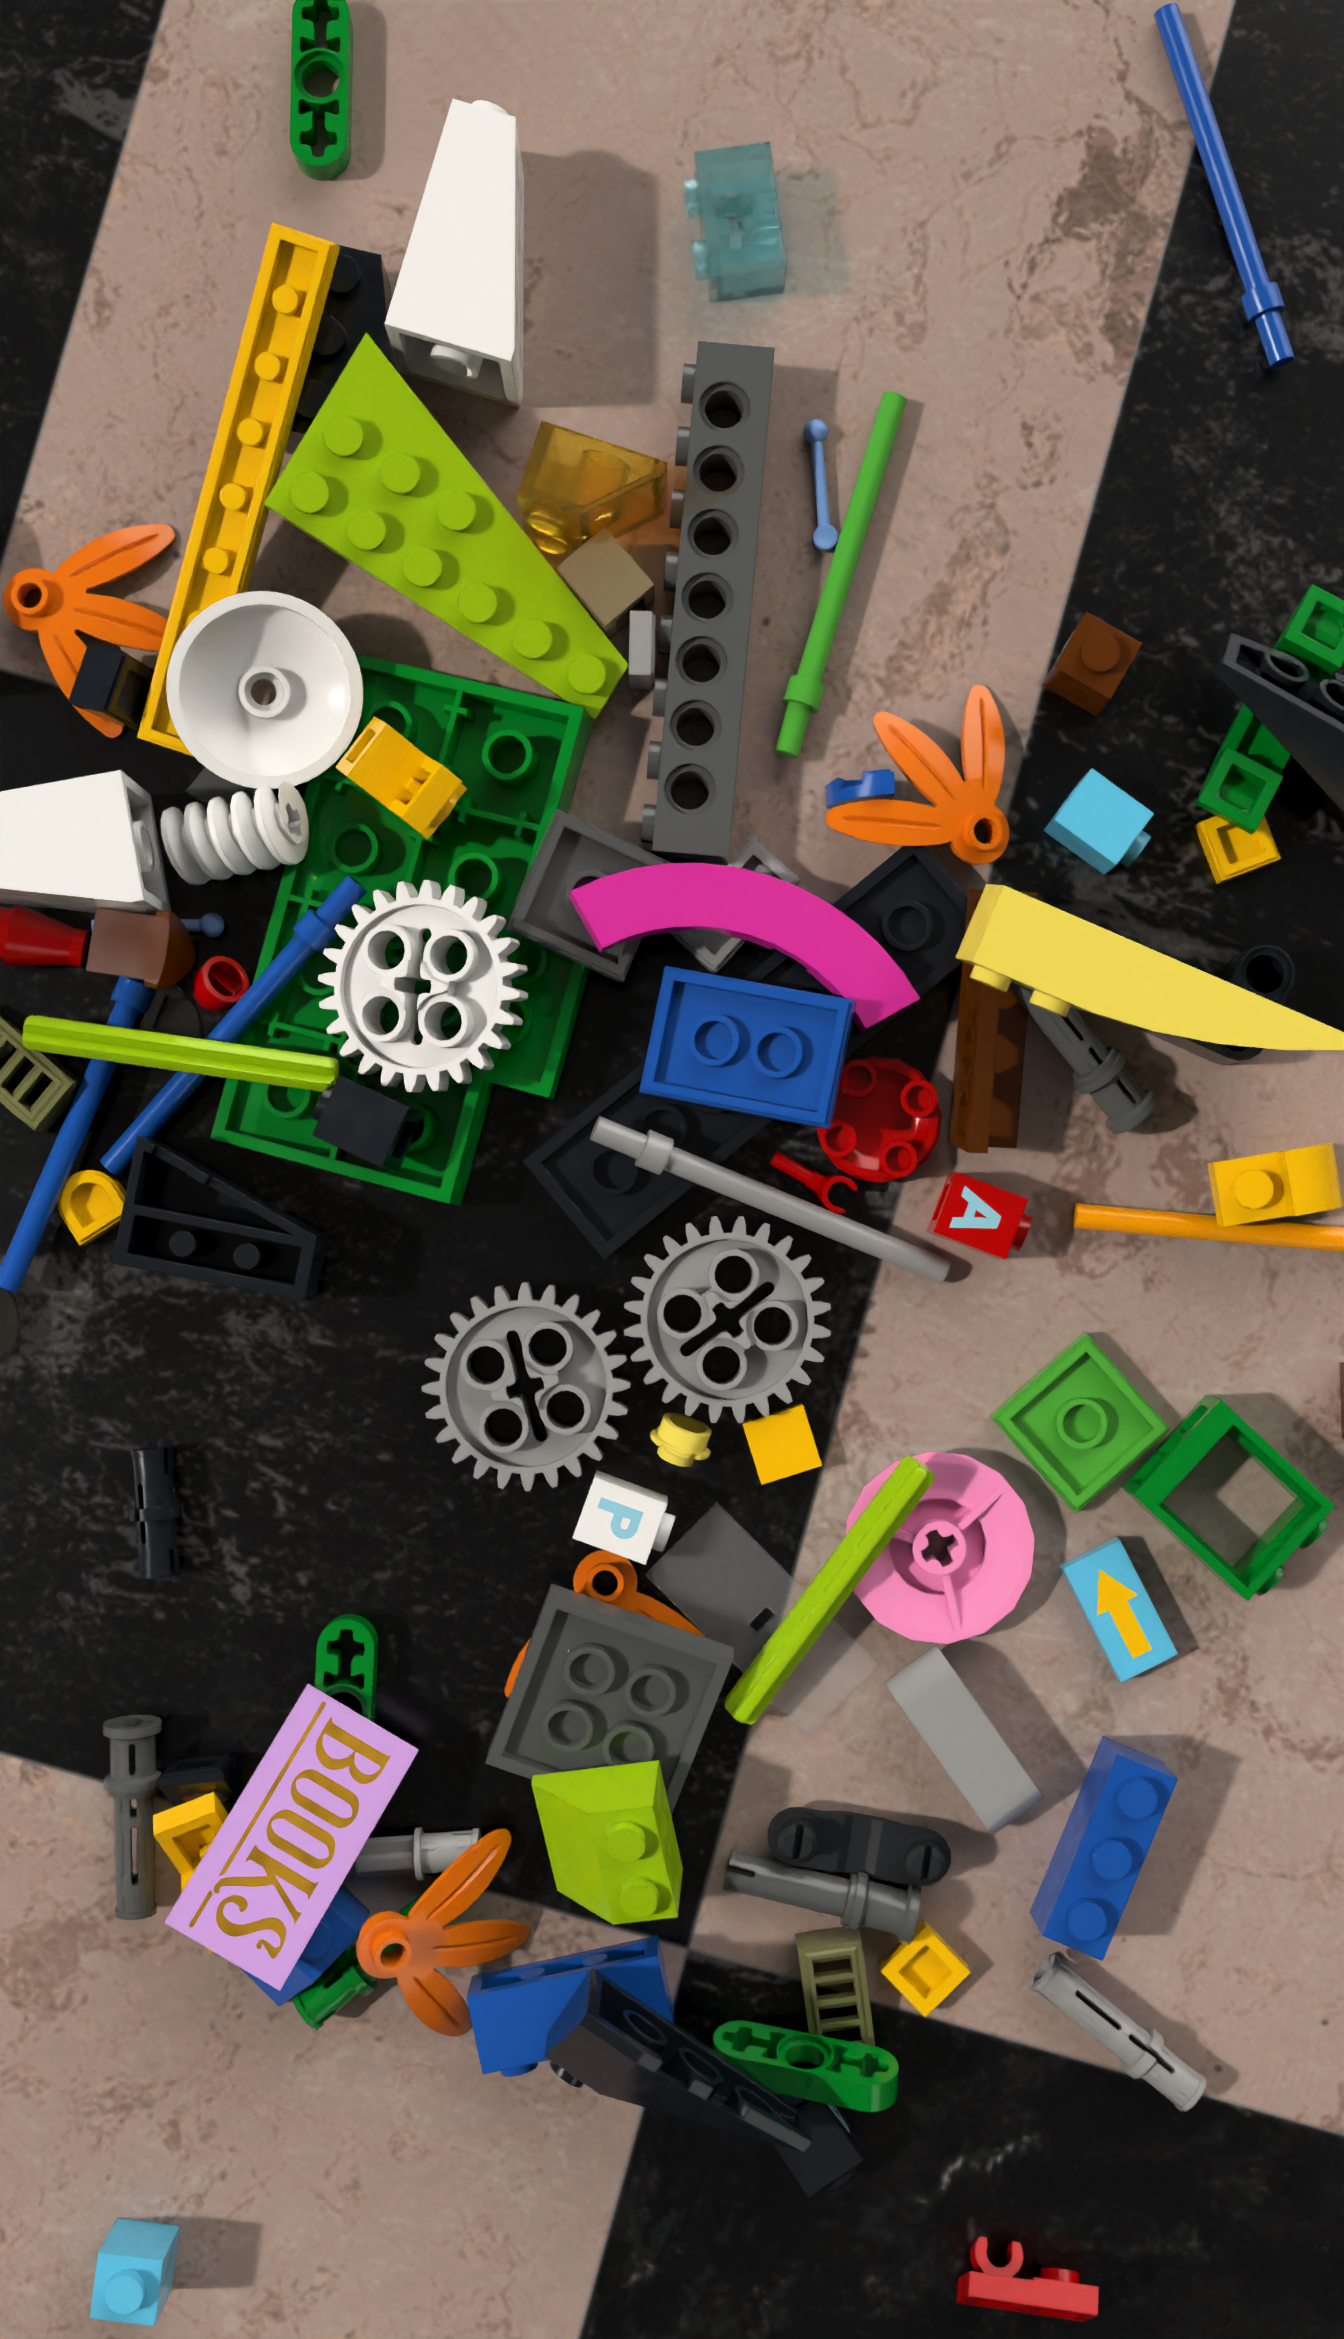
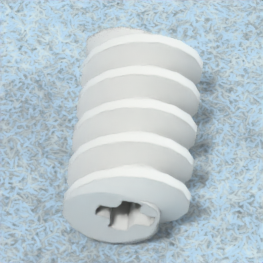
M284 781L279 785L278 798L272 789L262 786L255 791L254 801L248 793L240 791L232 796L230 805L224 798L217 796L209 801L207 810L201 803L196 801L189 803L185 807L184 815L180 809L169 807L162 812L161 835L165 851L180 877L189 884L202 885L211 879H228L234 873L248 875L257 870V868L271 870L280 865V863L286 865L299 863L304 859L308 850L309 823L305 803L299 792L291 783Z

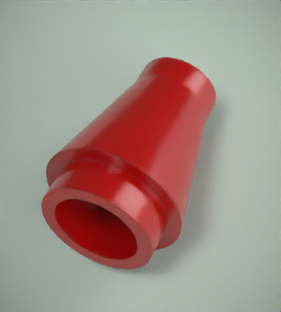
M17 903L13 909L0 907V958L4 959L5 966L70 965L82 968L88 945V930L74 928Z

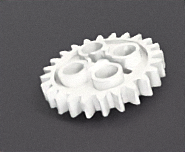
M424 880L418 895L413 884L401 881L397 884L396 901L388 892L377 889L373 891L375 911L355 904L351 908L358 922L356 928L338 924L334 928L337 934L346 942L342 950L325 948L323 954L328 959L337 963L336 972L318 975V981L334 986L335 994L319 1002V1007L336 1010L339 1018L327 1027V1033L335 1035L347 1034L349 1039L345 1042L339 1053L342 1057H356L364 1054L358 1072L362 1075H374L382 1068V1086L397 1087L404 1077L406 1092H422L427 1079L432 1091L443 1092L448 1090L449 1073L458 1084H469L472 1082L469 1063L480 1069L491 1070L494 1065L487 1049L490 1046L498 1049H510V1042L500 1032L503 1025L522 1026L523 1020L509 1011L510 1002L528 999V993L512 988L511 979L527 972V966L510 963L507 959V956L514 952L520 943L517 939L513 938L498 939L496 936L503 929L506 920L504 917L495 914L482 920L488 902L474 896L464 904L465 889L449 885L442 896L439 883ZM429 929L432 936L425 944L423 933ZM400 936L404 943L405 953L399 965L390 968L385 958V950L392 938ZM461 940L467 949V960L464 967L459 972L453 974L447 966L446 955L451 945ZM416 981H431L430 993H415ZM392 1000L399 1010V1020L394 1030L387 1034L380 1024V1013L384 1005ZM454 1005L461 1014L462 1024L456 1036L448 1039L441 1030V1018L445 1010ZM420 1030L423 1040L421 1044L417 1045L414 1041V1036Z

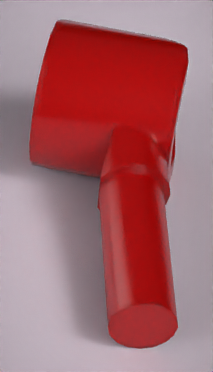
M779 1151L776 1152L770 1165L805 1184V1187L815 1192V1198L822 1208L837 1214L845 1213L846 1211L830 1203L828 1199L829 1188L833 1184L841 1182L845 1187L858 1192L857 1185L852 1179L839 1174L824 1176Z

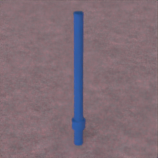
M1169 3L1159 8L1155 12L1154 18L1245 290V294L1240 300L1248 324L1256 325L1270 369L1280 368L1295 359L1281 317V313L1285 310V305L1278 284L1269 281L1179 5L1177 3Z
M348 874L316 912L309 909L293 927L296 935L206 1039L236 1043L315 951L322 954L324 949L328 948L338 934L334 928L352 910L351 907L357 904L368 892L366 888ZM177 1071L101 1158V1164L109 1172L120 1177L132 1163L137 1135L154 1138L208 1075Z
M119 977L110 998L116 1003L106 1025L133 1029L139 1013H147L156 991L145 987L144 981ZM90 1060L0 1266L1 1288L18 1293L118 1064L117 1062Z

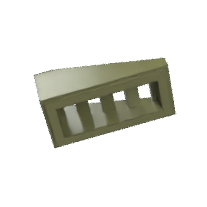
M0 1014V1054L9 1043L17 1049L0 1070V1102L35 1132L47 1133L72 1103L82 1080L47 1052L26 1049L22 1043L23 1032ZM29 1059L35 1064L16 1089L13 1090L7 1083L24 1062ZM46 1074L53 1081L32 1105L25 1098Z
M846 1927L795 1934L809 2034L822 2036V2033L859 2028L861 2040L850 2042L875 2046L859 1928L856 1932L846 1930ZM850 1959L851 1968L814 1973V1963ZM853 1982L854 1991L817 1996L816 1987ZM856 2005L857 2014L820 2019L819 2010Z

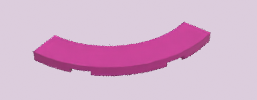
M666 863L633 868L599 878L572 890L568 896L600 953L619 944L645 936L690 929L718 931L720 934L744 939L770 950L774 948L807 968L806 971L827 988L833 996L854 1000L856 1008L853 1021L860 1032L871 1028L920 1000L917 992L900 967L884 948L855 921L823 899L796 885L767 874L734 866L707 863Z

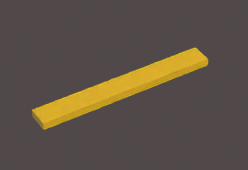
M273 222L269 231L137 735L139 739L190 756L193 755L179 737L168 708L166 679L170 658L181 634L197 615L226 597L248 591L269 509L264 507V502L278 480L340 250L336 243Z

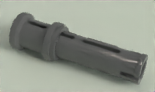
M1013 982L1010 983L1008 990L1012 992L1040 1027L1044 1035L1048 1037L1073 1068L1074 1073L1072 1077L1075 1088L1079 1093H1089L1108 1117L1106 1126L1112 1133L1120 1134L1131 1130L1153 1112L1158 1104L1156 1094L1150 1089L1143 1090L1124 1066L1126 1057L1121 1050L1115 1049L1112 1046L1105 1047L1075 1008L1070 1007L1066 1017L1054 1014L1029 1003L1033 993L1032 990Z
M152 1715L120 1716L103 1723V1735L110 1738V1774L104 1777V1789L109 1797L114 1798V1854L117 1895L115 1916L123 1920L145 1919L157 1913V1904L155 1902L153 1795L160 1791L158 1778L162 1772L156 1770V1734L162 1730V1720L160 1717ZM130 1744L135 1745V1764L131 1763ZM131 1799H136L137 1807H132ZM132 1828L137 1829L138 1873H133Z
M731 1849L727 1867L749 1872L753 1876L748 1877L727 1871L724 1878L723 1891L729 1892L730 1890L840 1917V1925L846 1926V1930L856 1932L860 1926L898 1935L900 1943L910 1945L919 1915L921 1886L910 1885L907 1890L870 1881L868 1874L859 1871L858 1874L850 1873L849 1878L846 1879L738 1852L737 1849Z

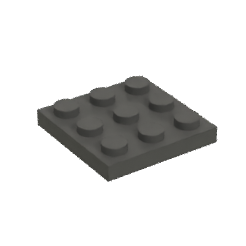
M551 1583L488 1750L485 1764L532 1780L533 1775L659 1760L672 1815L734 1659V1647Z

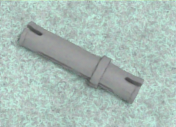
M1055 1954L1048 1955L1037 1966L1030 1978L1029 1988L1034 1992L1037 1991L1076 2023L1079 2028L1087 2032L1122 2061L1121 2069L1133 2079L1142 2077L1174 2103L1175 2107L1181 2112L1182 2110L1184 2112L1188 2111L1198 2102L1206 2087V2077L1201 2073L1198 2074L1166 2048L1161 2034L1151 2027L1143 2029L1103 1994L1099 1993L1063 1964Z

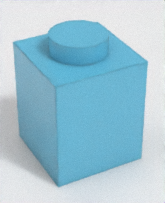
M1091 768L1079 781L1043 831L1105 875L1118 862L1128 868L1141 853L1151 838L1150 835L1143 831V828L1154 813Z
M122 2218L116 2219L98 2251L90 2310L91 2319L147 2326L156 2325L172 2291L180 2226Z

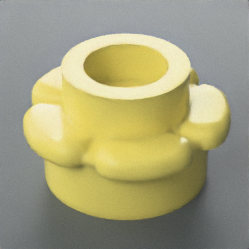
M667 1412L663 1415L657 1430H651L650 1438L659 1446L657 1454L671 1464L691 1467L694 1460H705L711 1453L707 1448L712 1433L711 1429L705 1423L692 1416L689 1417L677 1412Z

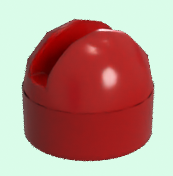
M215 956L207 960L196 972L192 983L194 998L200 1006L211 1012H224L231 1009L249 989V979L243 967L235 960L225 956Z

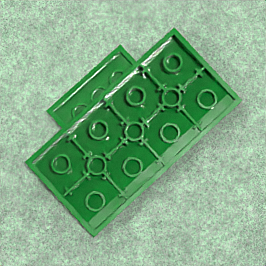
M355 653L363 682V706L360 721L352 741L340 758L323 773L308 781L303 799L309 823L308 850L304 859L299 863L285 865L253 983L296 935L293 927L309 909L316 912L348 874L368 891L357 905L365 906L372 911L376 910L373 891L378 889L388 892L396 901L398 882L404 881L413 884L419 895L423 881L431 880L439 883L442 896L449 885L465 889L464 904L474 896L487 901L486 911L482 920L495 914L504 917L507 921L553 812L557 809L567 814L569 812L594 721L585 707ZM373 717L387 723L425 755L446 767L462 780L461 784L467 788L451 813L437 827L429 839H426L335 768ZM352 910L339 925L356 928L358 922ZM429 929L423 933L425 944L432 936ZM502 929L496 936L498 939L513 938L517 939L520 943L519 947L507 956L508 962L527 966V972L511 979L512 988L528 993V999L510 1002L509 1011L523 1020L522 1026L503 1025L500 1031L510 1042V1049H498L491 1046L487 1049L494 1065L491 1070L480 1069L469 1063L472 1073V1082L469 1084H458L449 1073L447 1091H432L426 1079L422 1092H406L404 1077L397 1087L382 1086V1068L374 1075H362L358 1072L364 1054L356 1057H342L339 1053L345 1042L349 1039V1036L347 1034L335 1035L327 1033V1027L338 1019L339 1015L336 1010L320 1008L319 1002L335 995L334 986L318 981V975L336 972L337 963L328 959L323 953L315 951L236 1044L334 1057L339 1061L340 1076L357 1081L424 1112L425 1115L399 1172L381 1168L312 1135L318 1121L314 1120L315 1107L323 1093L319 1091L227 1078L210 1139L447 1204L461 1206L494 1084L554 1100L590 969ZM338 935L328 948L342 950L346 942ZM400 936L392 938L385 950V958L390 968L398 966L405 953L404 943ZM461 940L453 943L446 955L447 966L453 974L459 972L467 960V949ZM430 980L416 981V994L430 993ZM392 1000L384 1005L380 1013V1024L387 1034L394 1030L399 1020V1010ZM454 1005L447 1008L441 1018V1030L448 1039H451L460 1031L462 1024L461 1014ZM420 1030L414 1036V1041L417 1045L421 1044L423 1040Z

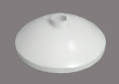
M252 591L235 594L212 604L197 615L185 628L175 645L168 665L166 679L167 703L174 727L189 752L208 770L225 780L241 786L256 789L267 786L270 789H279V785L284 781L296 786L315 778L333 765L344 753L352 741L360 721L363 706L362 675L355 652L340 628L322 611L299 598L287 594L270 591ZM259 680L270 682L275 689V698L268 705H260L252 698L251 688Z

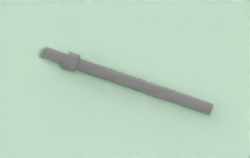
M599 1116L595 1123L590 1140L635 1158V1166L660 1175L665 1170L935 1282L942 1283L948 1274L950 1260L676 1148L673 1146L674 1139L652 1130H649L645 1135Z

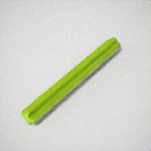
M39 1015L27 1017L23 1026V1046L28 1050L319 1092H323L327 1087L335 1086L339 1077V1061L334 1057Z
M908 1455L902 1458L724 1700V1707L737 1721L752 1725L758 1720L932 1485L935 1475L923 1462Z

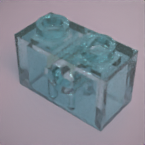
M770 142L695 151L694 175L691 178H683L687 219H699L701 240L691 241L695 281L707 280L710 303L784 294L787 262ZM736 219L739 229L730 230L728 220Z

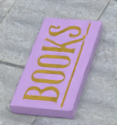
M307 1684L164 1923L280 1991L419 1749L310 1684Z

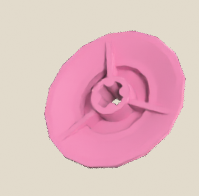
M928 1451L912 1457L920 1460L930 1468L935 1475L934 1482L853 1591L880 1624L910 1640L950 1644L987 1632L1015 1608L1031 1578L1035 1537L1024 1502L999 1472L967 1455ZM901 1460L890 1464L864 1486L847 1518L845 1535ZM933 1530H936L942 1537L952 1535L954 1539L946 1545L949 1556L941 1561H938L932 1553L922 1557L921 1551L929 1545L926 1535Z

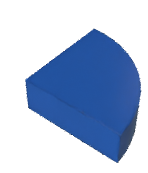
M890 769L863 772L861 780H844L840 777L834 779L825 787L827 809L866 800H892L895 795L894 771H890Z

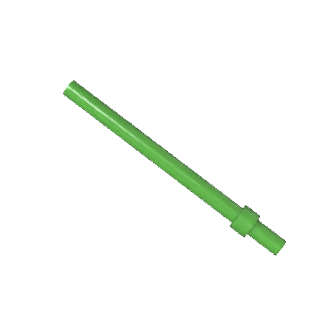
M888 391L882 395L797 675L790 676L782 700L787 708L774 747L776 754L786 758H798L810 716L819 712L826 689L821 680L907 403V399L899 393Z

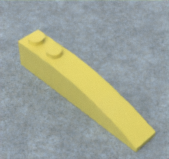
M986 884L955 957L974 966L970 978L1003 992H1007L1011 982L1030 989L1033 993L1029 1003L1063 1017L1067 1016L1070 1007L1134 1027L1216 1044L1276 1050H1344V1032L1005 885Z

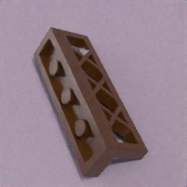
M968 888L965 933L984 889ZM1021 892L1025 895L1037 899L1038 893ZM963 961L948 1142L968 1153L988 1154V1147L1017 1148L1028 1012L1010 990L1003 992L970 978L974 966Z

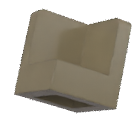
M605 526L560 563L558 567L559 575L590 611V616L609 640L630 624V610L645 611L655 602V584Z

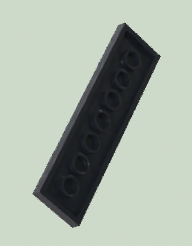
M902 846L832 905L855 921L884 948L903 971L919 997H922L963 962L955 957L965 935L967 897L924 846ZM778 950L742 979L833 996L827 988L806 971L807 968ZM907 1008L863 1032L859 1031L853 1021L845 1060ZM644 1060L527 1157L523 1163L605 1260L696 1183L665 1170L660 1175L635 1166V1158L591 1141V1133L599 1116L645 1135L649 1130L667 1136L674 1139V1147L718 1165L774 1119L642 1094L639 1090L645 1065Z

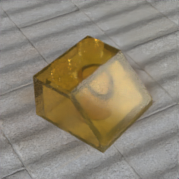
M542 420L517 492L524 532L532 537V543L538 548L553 554L566 555L568 549L576 551L604 526L615 539L664 515L667 506V462Z

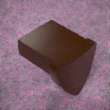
M96 907L86 971L101 975L144 981V985L147 988L164 989L179 982L196 963V952L190 934L183 922L173 912L157 910L155 916Z

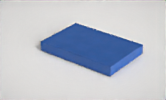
M665 966L639 1092L666 1099L831 1130L856 1002L846 998Z

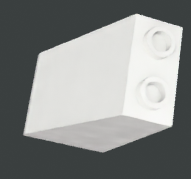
M452 98L384 325L400 373L520 408L523 398L524 173L516 117L508 115L503 108L488 101L477 100L470 104Z
M121 770L1 791L0 903H17L24 906L95 913L96 907L155 916L157 910L171 912L151 795Z

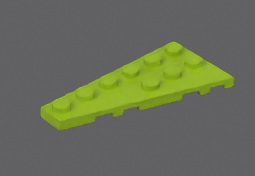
M366 332L264 502V507L564 702L585 707L592 719L595 720L629 664Z

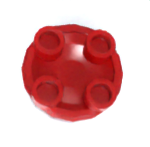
M873 1056L862 1060L850 1061L843 1067L831 1130L816 1128L821 1148L838 1169L858 1180L884 1183L908 1176L927 1161L939 1140L942 1113L936 1089L920 1071L899 1059Z

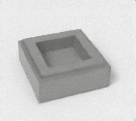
M630 610L629 687L632 690H652V686H655L656 615H653L652 611Z

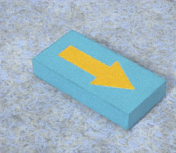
M1114 1537L1059 1565L1116 1678L1121 1683L1178 1654L1120 1539Z

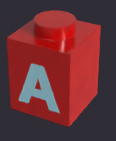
M951 1172L947 1175L926 1232L996 1259L1006 1260L1010 1249L1018 1252L1027 1237L1032 1216L1025 1214L1024 1211L1029 1199L964 1174Z

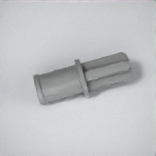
M418 1827L415 1828L414 1835L368 1838L353 1867L356 1875L360 1878L415 1874L416 1880L421 1881L425 1879V1874L444 1872L462 1853L480 1840V1828L453 1832L424 1833L423 1828Z

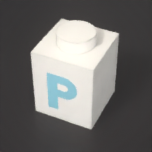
M596 1470L576 1525L573 1539L646 1565L651 1549L663 1553L675 1516L665 1513L668 1496Z

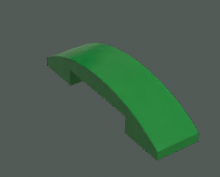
M1312 584L1306 591L1273 649L1297 657L1305 665L1309 675L1322 680L1329 679L1333 672H1337L1344 662V601ZM1244 703L1219 749L1195 805L1252 835L1260 824L1284 777L1281 773L1291 754Z

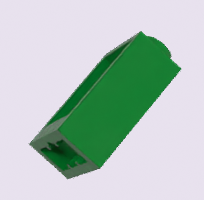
M1209 1395L1203 1397L1121 1486L1131 1498L1220 1581L1246 1601H1249L1255 1593L1258 1596L1264 1595L1278 1583L1285 1571L1282 1564L1298 1547L1301 1549L1309 1547L1324 1533L1328 1526V1520L1325 1517L1336 1507L1226 1403ZM1225 1434L1295 1499L1233 1567L1162 1502Z

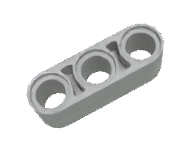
M937 1645L885 1681L893 1697L991 1835L997 1833L1044 1799L1034 1781Z

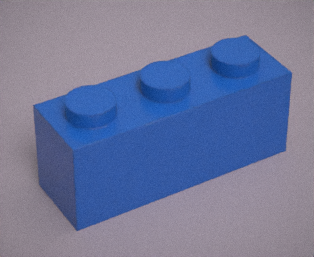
M1102 1736L1030 1910L1042 1936L1103 1961L1178 1780L1161 1760Z
M658 1935L473 1975L466 1998L482 2073L487 2074L500 2071L503 2076H518L534 2070L538 2066V2062L549 2060L544 2057L548 2032L591 1968H594L674 2023V2008Z

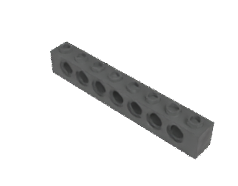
M698 341L696 364L684 363L681 403L692 404L690 427L678 426L675 466H686L687 471L685 490L672 489L669 528L681 529L679 553L667 552L664 591L675 592L673 615L661 614L658 653L670 654L668 678H655L652 716L664 717L662 742L650 741L647 779L658 780L656 805L644 804L641 842L653 843L652 854L669 862L707 863L725 866L729 862L775 348ZM717 409H729L738 415L740 421L730 428H718L711 424L707 417ZM724 471L734 479L735 483L728 490L715 492L705 487L701 480L709 472ZM712 532L724 536L730 546L721 554L708 555L700 551L695 542L700 536ZM700 595H712L722 602L724 610L714 618L705 619L695 615L689 605ZM695 657H706L717 665L719 672L710 681L696 682L685 674L683 668L689 660ZM690 719H700L710 725L713 730V736L703 745L692 746L683 742L677 731L684 722ZM693 781L704 787L708 798L699 808L692 810L683 809L672 799L671 795L675 787L683 782Z

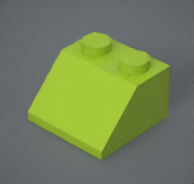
M659 1760L533 1775L531 1785L557 1891L613 1925L678 1918L683 1866Z

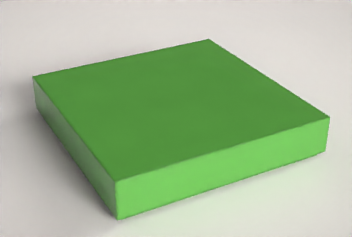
M1082 1333L989 1415L1074 1513H1078L1171 1430L1087 1333Z

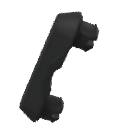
M789 1807L780 1811L771 1820L767 1831L768 1844L772 1853L780 1861L793 1866L858 1874L859 1871L868 1874V1877L915 1886H930L940 1881L946 1875L951 1864V1850L946 1839L938 1832L877 1816L846 1811H821L803 1807Z

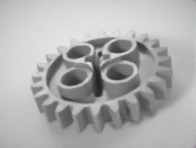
M717 1216L711 1217L709 1235L701 1236L691 1222L685 1225L688 1242L680 1246L674 1239L666 1235L663 1237V1242L669 1256L664 1260L651 1254H646L644 1257L648 1266L654 1271L651 1279L641 1276H633L631 1279V1283L645 1293L643 1300L627 1301L624 1305V1308L628 1311L641 1315L640 1323L633 1324L624 1329L625 1336L643 1338L644 1342L643 1346L631 1354V1360L644 1361L650 1359L653 1366L643 1378L644 1383L647 1385L664 1378L668 1384L664 1390L662 1401L668 1403L679 1393L687 1396L685 1415L689 1417L696 1411L700 1403L708 1404L711 1423H717L723 1406L732 1407L734 1417L738 1423L744 1422L746 1404L754 1403L764 1417L769 1416L767 1397L775 1393L787 1404L791 1403L792 1397L786 1383L792 1378L799 1383L809 1385L811 1380L801 1368L804 1360L823 1362L825 1358L810 1346L812 1338H825L831 1335L829 1329L814 1323L815 1315L822 1314L831 1309L830 1303L812 1301L810 1293L817 1290L825 1282L822 1277L803 1278L801 1272L812 1259L809 1254L799 1256L793 1260L786 1256L793 1238L787 1235L774 1246L768 1243L770 1224L763 1223L752 1237L746 1235V1223L742 1216L737 1217L731 1233L723 1232ZM728 1256L742 1257L751 1268L749 1284L738 1292L722 1290L715 1280V1270L718 1263ZM765 1282L773 1284L774 1290L771 1294L739 1316L738 1322L742 1329L738 1333L731 1335L728 1330L722 1329L691 1355L684 1356L681 1354L680 1348L683 1344L715 1322L716 1316L712 1309L717 1304L722 1302L727 1308H734ZM677 1295L693 1297L701 1307L699 1322L689 1330L679 1331L673 1329L664 1318L666 1303ZM768 1307H777L783 1309L789 1318L790 1327L783 1339L777 1342L768 1343L762 1341L754 1332L756 1316ZM718 1346L731 1348L739 1357L737 1372L732 1378L725 1381L711 1379L703 1370L702 1362L709 1350Z
M522 1282L518 1293V1300L511 1301L508 1292L501 1285L495 1287V1306L490 1308L478 1295L474 1296L470 1300L475 1317L469 1319L461 1313L453 1312L450 1315V1319L459 1333L456 1336L438 1333L434 1337L435 1341L447 1352L445 1357H429L425 1360L426 1366L440 1373V1380L424 1384L422 1392L440 1396L441 1402L427 1411L425 1415L426 1418L430 1419L445 1418L448 1426L435 1439L438 1443L454 1438L457 1439L460 1446L452 1458L455 1464L463 1461L469 1455L478 1459L473 1477L477 1480L491 1466L498 1469V1488L503 1489L510 1480L512 1473H516L521 1476L524 1490L531 1491L536 1473L542 1472L549 1485L554 1488L559 1483V1467L565 1465L578 1478L583 1473L579 1458L582 1453L597 1461L603 1458L604 1454L595 1441L598 1435L607 1439H617L619 1432L607 1421L608 1415H627L628 1407L612 1398L614 1392L630 1388L631 1380L613 1376L612 1369L626 1362L627 1356L621 1353H607L605 1347L617 1336V1332L610 1330L597 1335L593 1327L601 1314L598 1309L590 1312L583 1318L576 1314L580 1300L579 1295L574 1294L567 1300L564 1306L556 1304L555 1285L550 1284L544 1291L541 1300L533 1298L529 1282ZM550 1328L563 1335L567 1351L561 1361L547 1364L535 1357L531 1343L533 1336L541 1329ZM509 1331H516L519 1335L526 1370L530 1378L541 1377L544 1382V1386L535 1393L536 1405L547 1433V1438L544 1441H539L535 1437L526 1396L524 1393L513 1394L511 1390V1385L519 1379V1370L508 1343L507 1334ZM489 1346L501 1353L505 1368L503 1375L499 1379L485 1381L474 1374L471 1368V1358L477 1348ZM559 1391L574 1392L581 1398L584 1404L585 1412L583 1417L574 1424L565 1425L557 1422L549 1411L550 1398ZM504 1408L514 1411L522 1422L521 1436L512 1442H503L492 1436L488 1428V1419L493 1411Z

